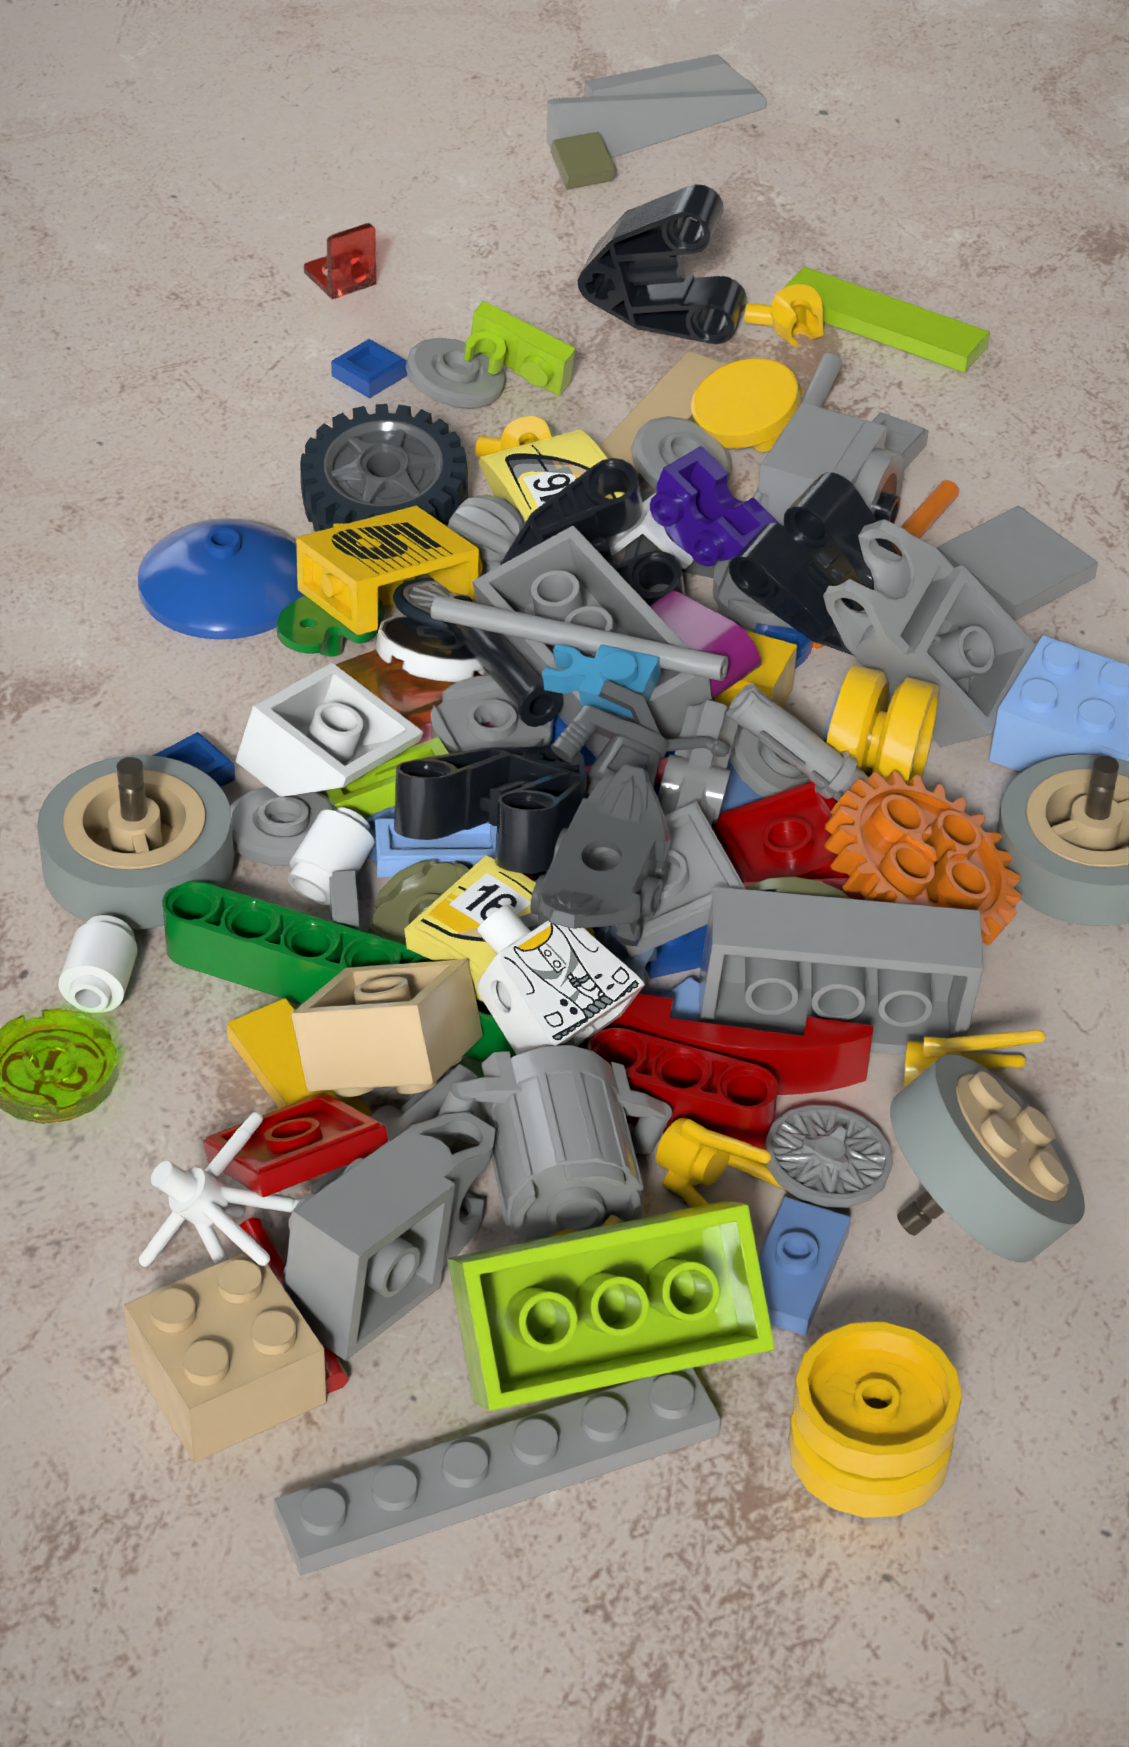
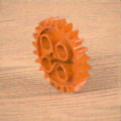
M893 771L886 780L875 772L872 773L866 782L861 779L856 780L849 791L846 790L831 810L833 816L826 823L825 829L832 835L825 843V848L838 854L837 858L830 865L832 870L849 874L850 876L842 887L845 892H860L865 898L864 900L978 910L980 911L982 944L984 943L988 946L1016 916L1017 911L1014 907L1022 899V895L1013 889L1021 880V876L1006 869L1012 861L1011 855L1008 852L997 850L995 847L1002 838L1001 834L995 832L985 833L980 826L984 823L986 817L983 814L969 816L964 812L966 799L963 797L956 799L953 803L945 799V790L941 784H938L931 792L926 790L919 775H915L906 785L897 771Z

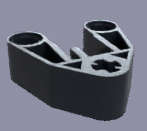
M694 184L627 210L595 244L578 278V289L581 295L588 302L635 329L715 345L725 343L731 338L747 302L743 287L736 280L729 277L709 276L694 278V275L685 276L684 272L686 265L684 255L703 251L708 246L724 212L720 195L708 186Z
M610 458L598 462L534 510L500 564L502 565L574 526L649 606L672 590L686 596L681 565L674 556L667 552L651 551L619 564L618 561L614 562L606 538L633 527L641 518L643 512L637 472L630 463L623 459ZM610 493H625L624 495L618 498H605V496H607ZM656 584H666L669 586L660 592H650L647 590Z
M826 472L820 475L787 509L784 514L785 526L779 523H769L745 545L730 562L729 574L739 590L811 641L853 655L846 648L828 613L823 595L829 586H837L848 579L874 590V580L869 567L863 559L858 535L864 526L875 523L877 520L858 490L848 479L837 473ZM882 538L875 539L879 546L899 555L890 541ZM841 598L844 605L850 609L857 611L865 610L858 602L848 598Z
M551 746L490 747L402 762L396 768L394 831L403 837L411 839L433 840L447 837L462 830H470L489 822L492 826H497L495 863L498 867L516 873L547 871L554 859L555 846L560 832L563 828H569L583 798H586L587 775L584 757L578 752L571 762H567L557 756L551 749Z

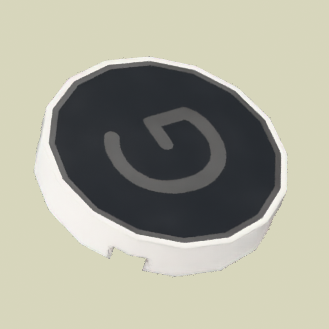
M405 615L393 616L382 621L380 624L375 649L388 664L391 663L392 656L403 660L402 669L409 671V674L437 681L459 682L474 677V672L477 670L482 676L488 674L453 632L426 626Z

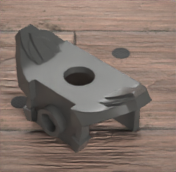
M624 764L616 774L602 779L595 786L588 799L583 798L569 828H563L560 832L555 846L554 859L546 876L541 875L535 884L531 897L530 911L532 914L538 915V927L548 920L549 923L572 929L617 925L616 937L620 944L638 947L640 940L639 924L643 916L652 918L655 915L662 894V886L667 883L669 866L665 864V859L671 842L670 832L659 799L650 783L647 771ZM594 848H610L621 856L620 863L610 870L597 871L586 866Z

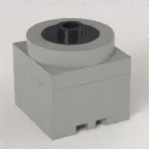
M802 402L760 464L758 492L763 493L764 496L759 503L781 525L785 526L784 514L787 509L820 475L831 472L844 476L855 486L877 521L885 519L894 524L900 508V493L904 475L903 457L898 453L885 450L887 426Z

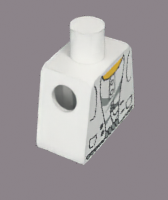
M505 905L492 913L477 930L497 954L477 983L478 993L516 1055L543 1046H579L621 1017L645 985L638 975L584 928L572 929L549 923L548 920L533 931H530L510 906Z

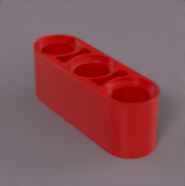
M623 1028L604 1029L594 1034L589 1040L587 1050L597 1053L611 1067V1062L624 1065L630 1090L645 1093L657 1100H661L671 1108L672 1115L663 1133L674 1121L680 1118H687L708 1130L764 1149L766 1137L772 1123L775 1121L778 1093L776 1078L766 1068ZM626 1116L627 1123L636 1125L640 1118Z

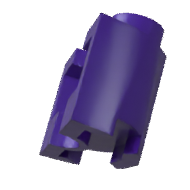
M700 446L663 467L656 484V495L650 501V512L653 519L664 527L678 547L690 554L695 562L707 567L713 566L719 561L734 558L765 525L779 522L754 497L748 501H740L733 497L727 486L729 472Z

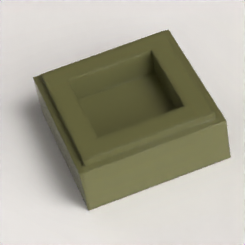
M599 132L552 141L550 152L566 189L613 181L615 167Z

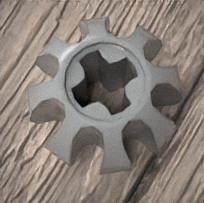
M485 494L472 496L465 500L455 510L447 527L479 548L482 562L481 577L500 566L501 561L525 524V520L520 511L508 501Z

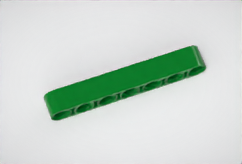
M187 881L172 887L165 893L162 900L166 951L174 963L273 996L286 998L299 1004L307 1001L345 968L435 962L407 949L405 944L205 882ZM476 999L483 1036L463 1056L484 1062L494 1052L509 1051L511 1058L514 1057L516 1053L484 1002ZM585 1042L577 1047L585 1049Z

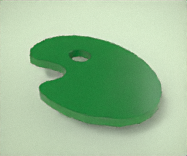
M303 596L286 606L281 611L277 620V637L280 642L291 650L306 654L320 653L328 657L338 656L342 653L343 637L354 643L362 644L370 641L378 634V630L356 635L307 596ZM378 598L379 630L381 622L385 620V610L383 602Z

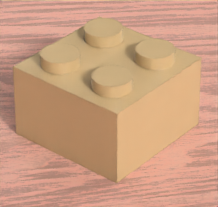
M468 959L345 968L291 1013L307 1090H334L335 1095L338 1097L362 1095L373 1090L375 1087L396 1086L397 1092L402 1094H413L435 1087L438 1083L437 1080L451 1066L459 1063L462 1060V1056L483 1036Z
M246 1252L124 1304L129 1359L194 1463L326 1403L323 1346L268 1264L263 1266L257 1264Z

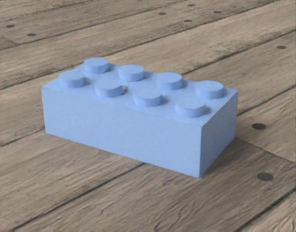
M1042 635L998 708L989 761L1018 772H1022L1030 766L1050 758L1076 754L1109 756L1129 762V665Z

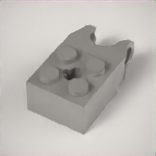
M885 519L864 526L858 537L863 559L869 567L874 580V590L848 579L837 586H829L823 595L826 609L846 648L864 667L883 671L886 674L889 682V694L892 697L898 685L906 677L935 683L940 686L937 718L932 738L939 747L991 735L995 727L998 708L1035 649L1036 644L964 565L954 568L935 546L911 535L905 529ZM882 538L894 543L900 549L902 557L879 546L875 539ZM841 598L852 599L863 606L865 610H852L844 605Z
M470 1112L445 1114L431 1120L413 1124L365 1159L359 1158L353 1161L339 1178L316 1194L310 1193L297 1203L288 1222L290 1237L287 1264L283 1271L284 1290L322 1345L347 1361L440 1288L443 1268L448 1265L447 1258L457 1256L480 1229L484 1200L470 1195L467 1190L476 1177L486 1169L491 1159L495 1128ZM463 1133L474 1137L479 1142V1145L457 1152L452 1156L449 1148L441 1139L448 1134ZM460 1207H463L469 1215L459 1220Z

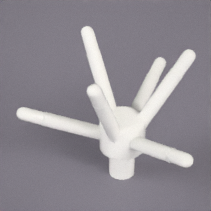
M253 1112L205 1170L194 1167L184 1171L167 1160L158 1164L154 1169L151 1183L154 1187L169 1195V1207L172 1213L140 1255L139 1263L141 1266L148 1267L153 1263L185 1219L195 1225L215 1265L229 1258L212 1227L213 1224L257 1264L263 1266L269 1263V1254L227 1214L241 1217L244 1214V1207L242 1205L292 1212L301 1199L275 1194L262 1198L255 1191L226 1187L223 1182L217 1179L263 1121L261 1113Z

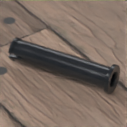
M467 595L453 597L454 599L474 603L472 598ZM442 621L445 623V627L454 633L458 640L516 704L518 716L523 723L531 727L543 726L558 715L563 705L562 693L544 690L543 679L502 634Z

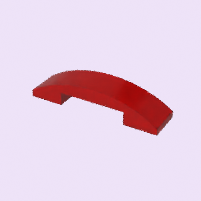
M638 994L621 1017L603 1028V1030L609 1028L629 1029L757 1064L766 1068L775 1076L778 1083L777 1095H795L824 1092L866 1081L874 1026L807 1017L804 1036L674 1019L672 1018L673 998Z

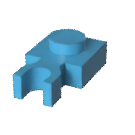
M556 644L553 649L556 667L567 669L559 671L545 667L542 672L544 690L563 694L579 691L581 706L589 705L604 712L634 718L630 710L598 696L606 680L644 696L648 704L661 675L659 657L600 645L595 657L591 658L583 656L576 648Z

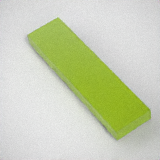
M805 266L784 286L805 284L813 287L822 300L823 323L963 373L971 367L988 347L990 331Z

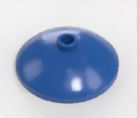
M232 518L210 519L181 527L157 542L146 553L138 570L139 596L150 615L174 631L198 638L217 640L238 639L267 632L277 627L278 617L286 606L305 596L298 591L296 542L272 527L250 520Z

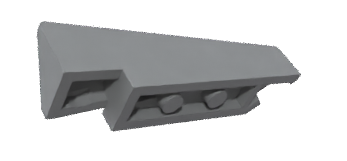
M718 54L585 81L584 97L548 100L547 144L551 148L552 141L555 139L599 132L610 158H614L766 108V98L752 82L742 77Z

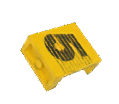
M418 506L296 537L298 591L315 602L356 635L378 630V587L427 574L452 593L467 595L476 602L472 581L479 578L482 573L479 548Z

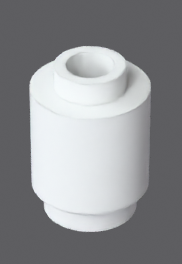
M339 807L336 811L322 810L290 860L292 871L287 880L291 887L303 897L317 904L330 905L329 876H332V872L354 870L356 876L375 845L374 838L368 832L370 829L369 823L361 815L348 808Z
M99 915L90 918L76 930L58 986L62 996L77 1009L89 1013H102L111 1011L121 1004L138 951L134 932L127 923L113 916Z

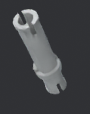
M753 683L745 686L730 704L727 716L744 729L746 728L790 765L805 774L808 779L816 784V792L825 799L833 797L836 801H839L856 780L861 779L866 782L869 779L865 772L857 767L858 761L847 751L839 753L832 746L830 747L813 731L769 699Z

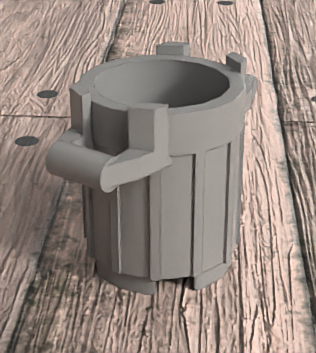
M572 1045L543 1046L517 1054L512 1058L509 1051L494 1052L481 1064L484 1074L483 1078L468 1081L458 1080L450 1086L437 1117L445 1114L470 1112L471 1110V1114L496 1129L491 1157L506 1225H510L514 1235H518L520 1241L528 1242L547 1238L552 1234L567 1229L582 1231L601 1227L611 1215L617 1216L623 1222L641 1218L643 1209L641 1199L644 1187L635 1154H649L653 1152L672 1115V1110L661 1100H657L645 1093L630 1090L624 1065L611 1062V1067L606 1060L594 1051ZM626 1116L640 1117L632 1133L629 1132ZM452 1133L447 1135L463 1142L479 1145V1142L474 1137L467 1134Z

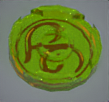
M61 1008L41 1010L42 1017L32 1018L25 1021V1015L8 1021L0 1028L1 1110L16 1119L41 1124L64 1122L93 1111L111 1095L118 1079L119 1071L116 1047L112 1042L111 1034L104 1024L85 1013Z

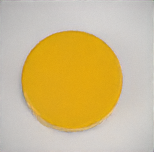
M748 358L728 363L710 373L696 388L691 401V411L695 423L701 426L725 448L753 447L758 452H768L801 405L802 398L797 379L786 365L766 358Z

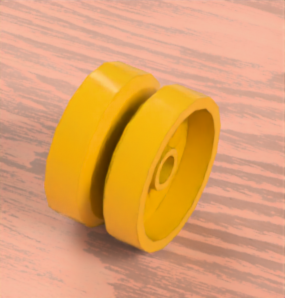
M852 665L840 689L830 721L826 743L839 753L847 751L858 761L857 767L865 772L868 777L872 775V772H877L886 780L893 771H897L906 785L915 775H919L922 779L937 718L940 686L935 683L906 677L896 688L888 708L889 682L886 674L883 671Z
M887 1322L850 1323L823 1334L803 1355L795 1380L794 1410L790 1420L788 1436L792 1468L807 1491L835 1510L863 1518L899 1516L924 1505L944 1484L951 1460L955 1439L954 1432L962 1401L956 1368L938 1345L915 1330Z

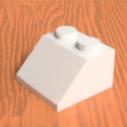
M330 663L252 707L235 762L280 797L335 789L346 786L420 742L423 731L335 664Z

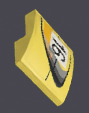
M582 429L482 456L480 457L479 465L494 496L503 498L517 508L526 522L534 510L592 466L608 458L594 440ZM614 492L608 494L605 498L614 499L625 493Z
M485 855L404 928L407 949L433 961L468 959L475 997L483 1002L478 993L477 983L497 954L477 930L492 913L505 905L510 906L530 931L538 927V915L532 914L530 911L531 897L536 882L522 873L498 867L495 859ZM591 927L584 928L595 938L594 930Z

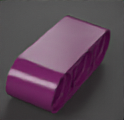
M674 590L650 605L652 610L689 649L728 657V669L724 680L710 679L712 699L762 665L760 654L749 635L741 626L723 615Z

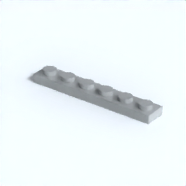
M693 1368L651 1376L274 1498L275 1517L299 1574L302 1576L719 1436L721 1418Z

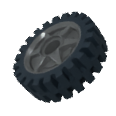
M375 404V414H368L365 406L353 408V419L350 420L342 412L332 417V427L325 423L316 430V439L310 437L307 441L305 453H302L300 461L301 493L306 517L309 523H313L315 532L333 528V524H348L413 506H418L447 526L455 510L468 499L467 460L465 449L461 447L459 436L455 431L449 433V426L442 419L432 423L431 413L420 409L415 417H412L411 406L400 404L397 407L396 413H389L388 404Z

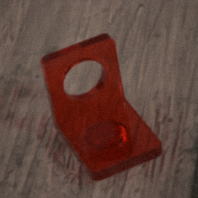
M365 223L330 235L327 238V256L304 264V273L332 300L376 285V229L371 223ZM326 269H327V276H326L325 274H323V272H324Z

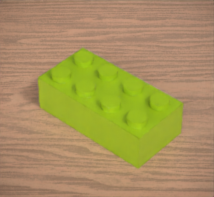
M724 1201L447 1258L473 1402L488 1411L775 1350L748 1204Z

